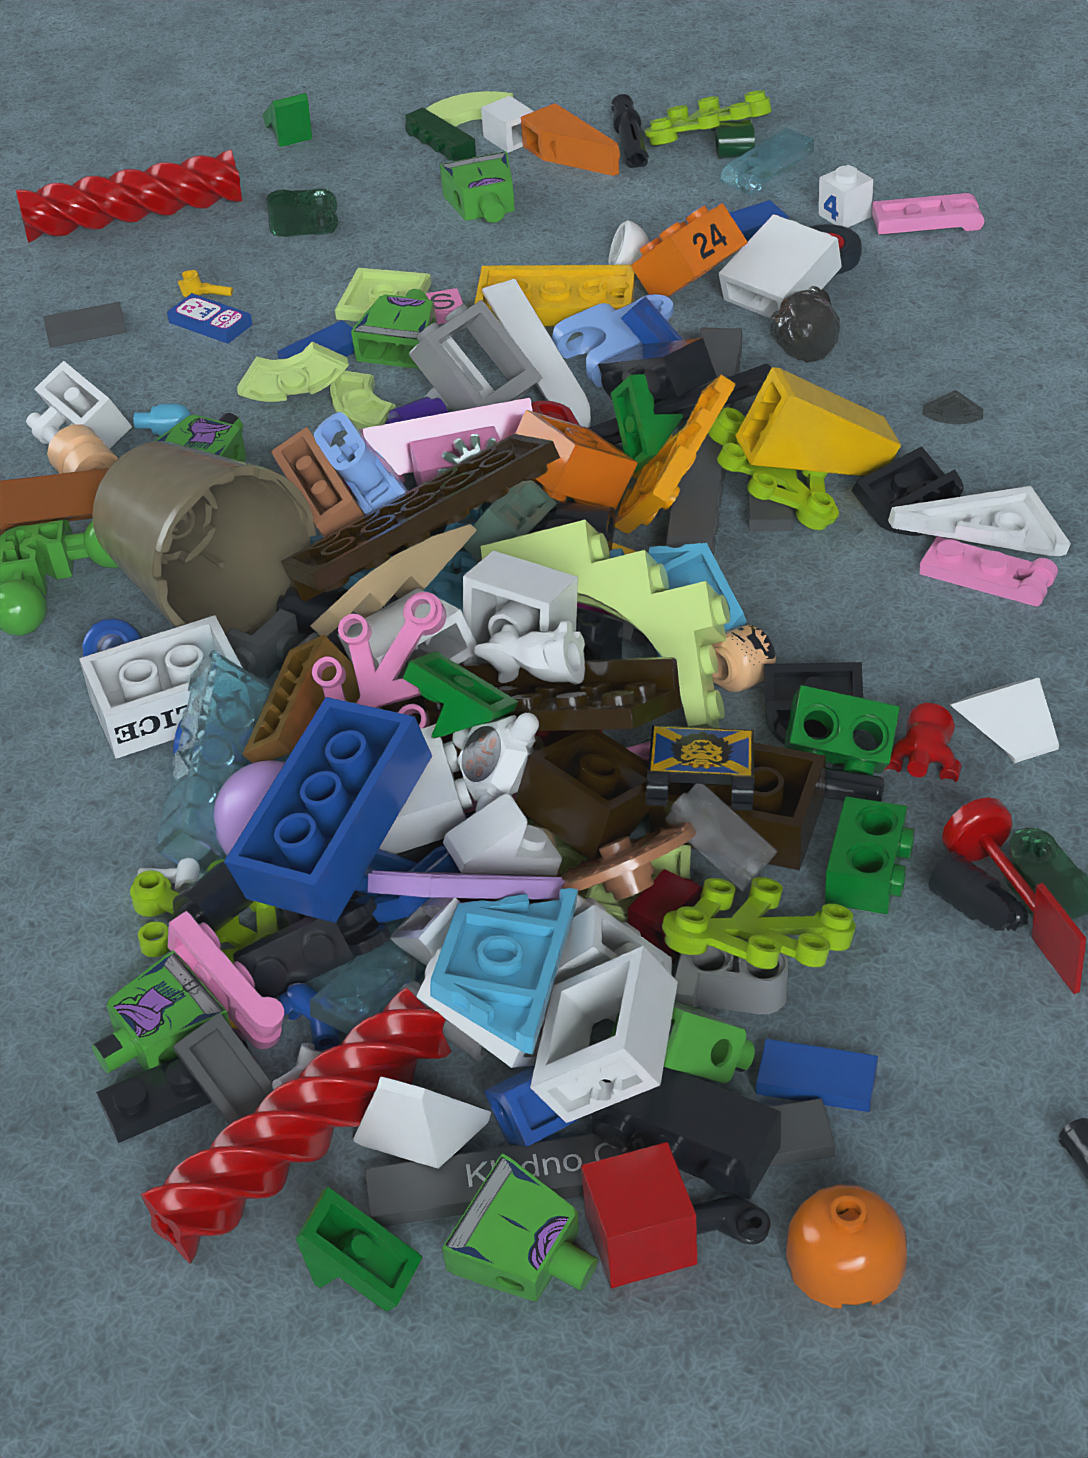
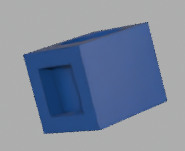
M535 1066L484 1090L502 1134L509 1144L528 1147L577 1121L576 1119L566 1123L530 1088Z

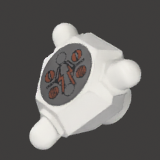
M523 713L518 718L515 715L498 718L453 733V743L461 749L458 762L466 787L474 801H478L476 812L503 794L511 795L518 792L528 757L537 752L532 747L536 741L534 735L539 728V721L535 715Z

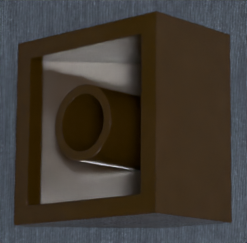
M579 730L529 755L515 802L520 810L530 817L535 824L548 829L571 845L576 852L594 861L602 856L599 851L600 847L619 838L629 837L652 807L646 806L649 763L599 730Z

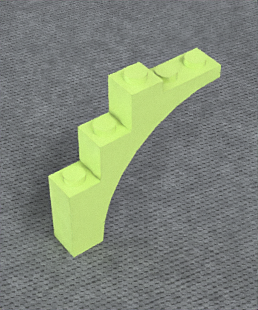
M586 520L480 546L482 560L494 550L577 576V603L602 609L630 623L649 639L662 657H674L677 660L680 696L688 727L720 728L719 719L725 717V710L720 692L714 690L712 674L718 672V661L711 644L726 641L724 624L730 622V612L724 595H718L707 581L669 590L668 576L662 563L658 564L645 550L610 558L609 547L604 534H599Z

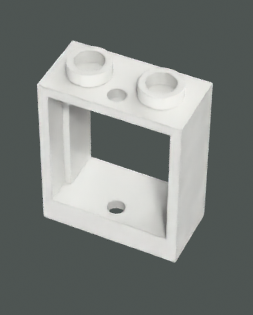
M641 946L553 985L530 1088L557 1115L568 1123L660 1086L678 981L644 946ZM620 1013L616 1035L589 1046L593 1024ZM603 1079H607V1080H610L611 1082H610V1083H606V1082H603L602 1080H603Z

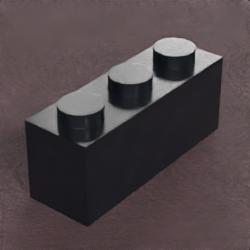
M703 337L636 345L598 364L602 374V386L611 400V392L629 375L645 374L648 389L652 393L653 399L679 397L717 378Z
M663 1067L660 1086L591 1113L593 1134L600 1136L606 1143L614 1147H626L636 1151L668 1142L678 1170L705 1180L708 1185L718 1191L733 1192L747 1199H751L780 1149L781 1111L667 1067ZM603 1079V1080H602L603 1082H606V1083H610V1082H611L610 1080H607V1079Z

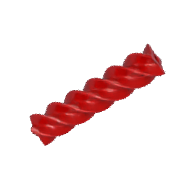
M232 149L222 152L216 158L205 155L188 158L180 165L160 162L152 165L144 172L136 169H123L114 173L108 179L100 176H87L81 178L72 186L60 182L44 185L36 193L24 189L16 190L28 243L36 240L43 233L52 236H66L79 226L93 230L102 229L115 219L129 223L138 222L150 212L170 216L186 205L206 209L222 197L234 202L243 201L240 175L235 164Z
M408 988L401 990L391 999L383 1012L364 1019L354 1027L342 1041L341 1045L334 1046L314 1058L301 1072L298 1079L288 1081L268 1094L257 1107L255 1113L245 1115L228 1125L212 1142L209 1149L201 1150L183 1160L166 1178L164 1185L153 1187L141 1193L140 1196L151 1214V1227L154 1232L169 1241L183 1258L191 1264L196 1256L201 1236H217L231 1232L237 1227L242 1218L247 1199L269 1198L278 1194L287 1181L291 1163L320 1160L326 1155L330 1147L334 1127L359 1126L377 1089L380 1076L411 1085L414 1080L418 1059L446 1058L451 1053V1049L443 1034L445 1018L438 1011L423 1005Z

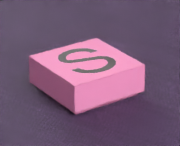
M457 288L426 293L428 299L435 305L437 325L447 323L445 320L447 315L463 304Z

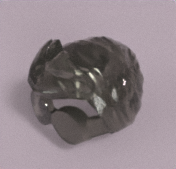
M811 286L806 290L793 291L784 297L779 310L770 317L769 328L775 342L789 356L809 363L825 359L835 344L838 343L840 318L831 305L828 293L824 289L820 290L819 287Z

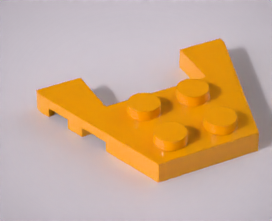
M721 374L702 391L685 427L674 436L670 435L658 454L637 473L632 474L637 480L633 489L628 488L624 494L615 519V527L630 534L641 524L648 526L660 508L667 510L674 503L680 492V487L677 486L694 463L697 456L696 452L733 391L735 383Z

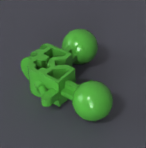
M59 520L13 527L0 536L1 631L10 635L24 636L35 632L39 628L47 614L45 595H47L48 585L45 575L55 579L72 577L74 560L88 557L92 562L103 568H118L116 563L100 546L95 535L93 520L83 533L71 534L72 530L69 521Z

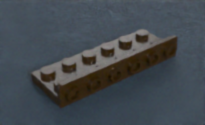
M512 434L287 557L281 563L299 599L308 601L322 592H329L342 587L350 580L349 577L364 569L375 568L389 560L391 554L403 547H410L423 542L430 536V532L439 527L453 524L466 518L470 514V510L477 506L504 497L509 493L510 488L522 481H530L542 476L548 471L547 465L559 459L560 456L554 442L551 440Z
M674 657L585 660L584 680L577 685L571 682L544 681L531 675L522 667H520L519 674L513 681L501 683L498 681V671L491 663L458 664L518 701L514 711L499 718L512 715L518 718L523 713H531L539 721L537 731L635 729L682 707L677 660ZM420 695L382 706L380 709L398 713L405 705L416 704L428 714L431 726L437 723L444 704L430 701ZM418 713L410 714V716H415L417 723L419 725L421 722V715Z

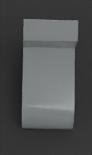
M709 945L707 951L700 955L681 953L675 979L678 981L675 1001L698 1009L699 1006L754 1014L777 1012L787 1001L788 958L785 954L780 953L776 967L762 969L751 965L743 958Z

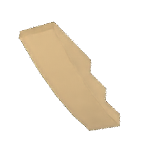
M471 524L432 536L394 555L354 584L311 627L320 636L325 635L327 637L339 626L340 621L353 611L365 619L380 610L394 594L401 598L417 588L424 590L477 530Z

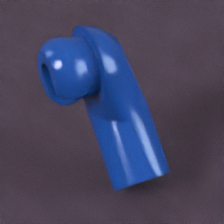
M306 983L289 985L287 992L282 993L278 998V1001L284 1007V1016L288 1014L290 1020H296L303 1015L310 1021L312 1044L315 1045L316 1050L330 1049L338 1046L340 1038L334 1004Z

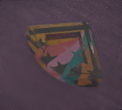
M957 390L923 405V415L941 423L968 424L983 419L984 409Z

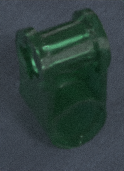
M327 189L276 190L267 195L269 230L274 236L291 237L331 234L337 228V199ZM319 198H322V204H318ZM320 219H324L323 227L320 226Z
M1028 827L1015 832L1009 841V854L1012 857L1010 862L1035 894L1036 885L1044 883L1072 920L1088 914L1087 874L1073 863L1057 844L1054 837L1047 831ZM1004 876V880L1007 886L1026 906L1027 910L1029 911V915L1033 918L1034 913L1031 911V909L1024 902V900L1021 898L1018 892L1014 889L1011 883Z

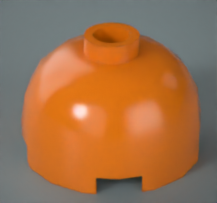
M837 1184L820 1189L799 1205L788 1227L786 1260L791 1269L792 1279L811 1299L832 1308L842 1309V1304L860 1305L872 1301L871 1305L882 1302L897 1290L906 1272L907 1237L897 1211L878 1193L859 1185Z

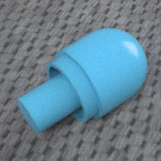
M158 404L151 407V412H135L133 422L135 429H151L154 435L162 436L179 422L190 416L191 413L181 404Z

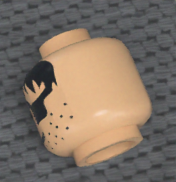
M740 625L725 631L726 641L711 644L718 661V672L712 674L713 682L729 692H741L763 683L764 664H776L773 643L763 630L754 625Z

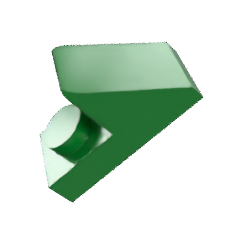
M306 93L272 101L262 114L266 128L273 127L279 147L312 139L309 103Z
M645 374L629 375L611 392L624 453L638 462L633 473H637L658 454L683 418V414H654V399L648 389Z
M437 651L411 660L403 677L404 680L419 688L418 691L424 698L444 704L431 736L433 739L490 722L514 711L518 703L517 700Z
M329 1187L321 1192L295 1238L311 1278L317 1287L321 1288L339 1277L384 1311H389L398 1306L423 1258L422 1255Z

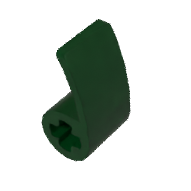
M750 120L720 122L719 126L711 128V131H715L718 159L755 155V135L753 124Z

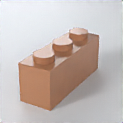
M305 427L271 451L287 479L294 483L306 498L314 518L313 522L324 537L366 515L358 505L354 494L343 477L330 464L316 443L315 437L308 427Z

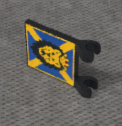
M652 725L647 771L646 806L667 807L668 783L677 782L732 785L731 810L753 811L755 779L754 730Z

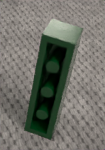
M422 107L405 115V129L408 135L414 136L422 144L432 147L435 152L445 155L448 160L458 161L476 157L475 138Z

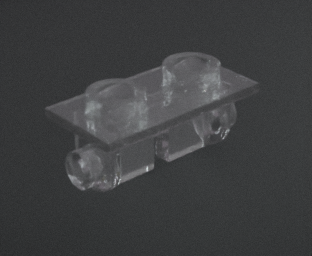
M697 783L688 794L684 793L672 805L671 809L673 811L665 819L671 826L672 824L678 825L681 822L693 823L697 834L688 842L742 891L778 852L704 784Z

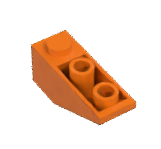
M554 103L521 116L523 147L540 159L611 176L619 174L620 150L618 143L558 104Z

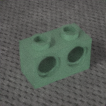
M532 480L522 481L510 488L508 494L496 500L473 525L477 531L463 547L470 552L477 562H480L482 560L480 546L529 534L538 526L557 502Z

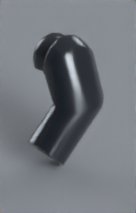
M732 1195L693 1204L696 1213L697 1235L718 1230L743 1244L749 1245L758 1244L768 1236L771 1227L768 1213L742 1197Z

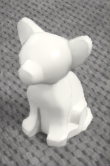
M569 620L561 621L559 627L554 631H531L522 637L519 636L515 626L504 625L501 632L495 633L488 643L479 644L474 647V654L489 661L498 671V681L501 683L513 681L518 676L520 667L544 681L571 682L577 685L584 680V638L580 632H573L572 622Z

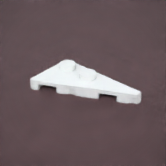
M1031 486L892 507L888 519L894 529L1047 556L1066 555L1071 544Z

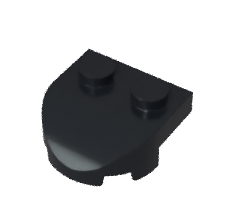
M921 446L856 481L851 491L880 527L897 534L920 536L925 534L892 528L888 521L892 507L961 497L964 486L955 469L944 474Z
M862 662L764 664L765 717L772 735L785 744L793 697L801 685L863 698ZM814 719L804 721V730L809 737L816 740L827 738V730L820 721ZM859 730L853 731V738L858 734Z

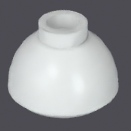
M627 220L618 227L610 248L609 265H632L643 256L639 249L650 241L645 231L639 225Z

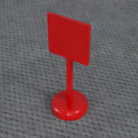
M991 797L975 799L963 805L950 817L944 826L942 833L943 846L949 853L958 852L971 862L982 860L988 856L991 857L1034 913L1031 938L1073 994L1079 993L1087 938L1044 883L1036 885L1035 894L1000 849L1009 838L1013 822L1010 811L999 799Z

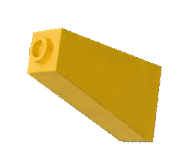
M775 367L771 368L735 436L751 465L867 476L888 465L895 458L901 447V443L884 416L781 368Z

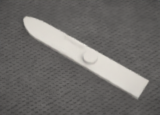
M512 279L482 288V293L498 321L543 377L536 385L545 401H553L569 407L580 426L589 428L591 425V411L587 397L517 281Z

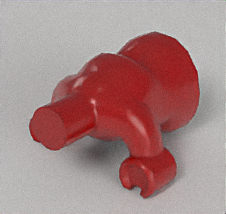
M923 703L913 708L907 719L906 735L893 745L890 763L884 770L892 769L900 772L906 756L909 758L907 771L911 776L923 777L927 774L930 763L939 762L942 764L939 778L941 780L944 778L951 779L957 782L962 765L960 761L955 759L951 748L947 746L955 731L953 716L941 705L934 703Z

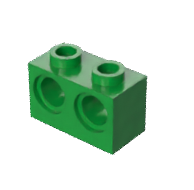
M801 685L793 697L784 748L825 755L826 763L844 766L843 771L867 775L881 774L890 763L900 706ZM809 719L820 721L827 730V738L816 740L809 737L804 730V721ZM865 730L869 732L875 739V749L867 751L859 748L854 742L853 731Z
M845 796L826 869L825 904H838L846 908L888 914L892 896L902 897L906 866L899 865L900 859H910L913 849L915 828L906 827L907 806Z

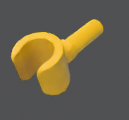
M196 270L184 271L182 273L183 280H178L179 288L184 297L189 296L191 293L199 296L202 294L232 296L234 292L233 287L202 283Z

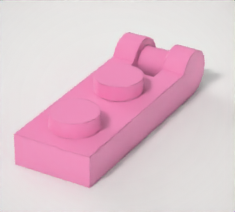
M970 193L872 202V217L878 235L962 227L965 231L980 230L984 225V217L979 209L978 202L975 196Z
M939 536L935 538L920 562L921 575L1036 607L1043 602L1048 592L1047 587L1053 584L1058 575L1056 564L1047 558H1038L1031 562L1005 555L998 551H990Z
M187 911L170 921L168 948L171 952L173 950L225 1008L229 1019L254 1047L267 1049L276 1045L281 1037V1026L284 1019V1007L281 1002L272 997L260 996L254 989L255 983L248 970L240 962L235 961L232 963L220 950L221 944L218 937L206 923L198 924Z

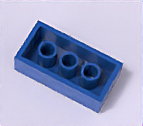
M329 697L324 699L224 861L246 899L325 921L337 922L432 758V753L415 716Z

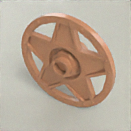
M681 822L677 825L672 824V826L667 828L661 827L660 830L646 833L637 839H629L628 836H625L600 847L599 851L602 856L594 861L591 859L582 860L580 864L573 868L569 867L567 871L558 874L557 877L566 880L565 884L561 885L562 889L573 888L580 891L602 883L606 893L612 892L615 900H621L651 887L654 884L651 875L655 872L651 861L685 844L697 832L693 823Z

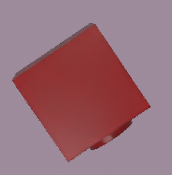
M668 1142L581 1165L585 1216L610 1288L697 1265L696 1213Z

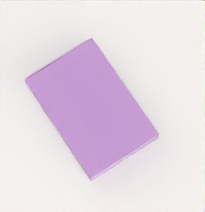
M372 871V873H368V893L432 898L493 899L527 894L529 899L559 900L560 889H562L561 885L565 884L566 880H562L560 877L508 874Z

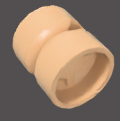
M82 424L62 428L52 438L47 452L49 463L59 474L110 468L118 460L117 456L103 443L94 431Z

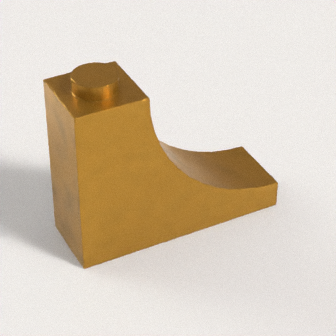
M325 635L289 650L243 751V755L251 763L274 760L292 752L295 744L303 735L325 699L323 688L314 680L312 675L313 666L319 659L332 657L344 667L346 678L342 687L346 701L357 703L361 695L352 662ZM329 666L325 668L322 672V680H332L337 673L336 667Z

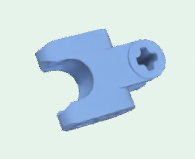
M659 294L647 295L648 300L668 321L673 314V302L671 299ZM645 296L617 310L610 304L601 303L570 316L556 324L552 334V341L560 354L566 359L588 353L586 358L587 378L595 386L603 387L601 382L602 374L598 364L636 345H644L623 322L621 317ZM582 332V336L567 343L568 338L573 333Z
M337 412L331 415L315 430L314 437L316 443L330 464L344 478L356 496L358 505L365 514L408 492V489L392 466L379 452L373 449L359 429L345 414ZM346 430L348 434L343 437L346 443L340 447L337 444L331 446L335 434Z

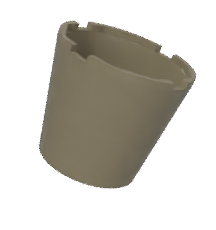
M166 441L145 443L122 455L103 477L96 492L93 505V527L102 549L175 627L215 615L224 633L231 628H235L253 635L276 613L279 596L285 595L287 589L293 587L281 561L308 547L311 536H316L314 518L306 498L295 484L286 477L270 469Z

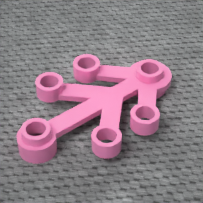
M419 592L412 595L406 601L403 609V616L406 622L377 670L369 643L372 634L369 623L358 614H349L340 621L338 632L344 642L349 645L361 695L356 704L379 708L421 695L418 691L419 688L403 678L398 680L396 678L422 635H433L439 632L446 622V609L434 594ZM429 604L431 606L430 613L426 617H415V610L419 605ZM356 623L362 624V633L356 638H349L347 635L349 627ZM332 657L319 659L313 666L312 675L314 680L323 688L325 698L329 697L346 701L342 687L346 678L344 667ZM329 666H335L337 669L336 676L330 681H323V670ZM416 704L405 705L398 712L406 715L418 713L421 715L420 729L430 726L428 714Z

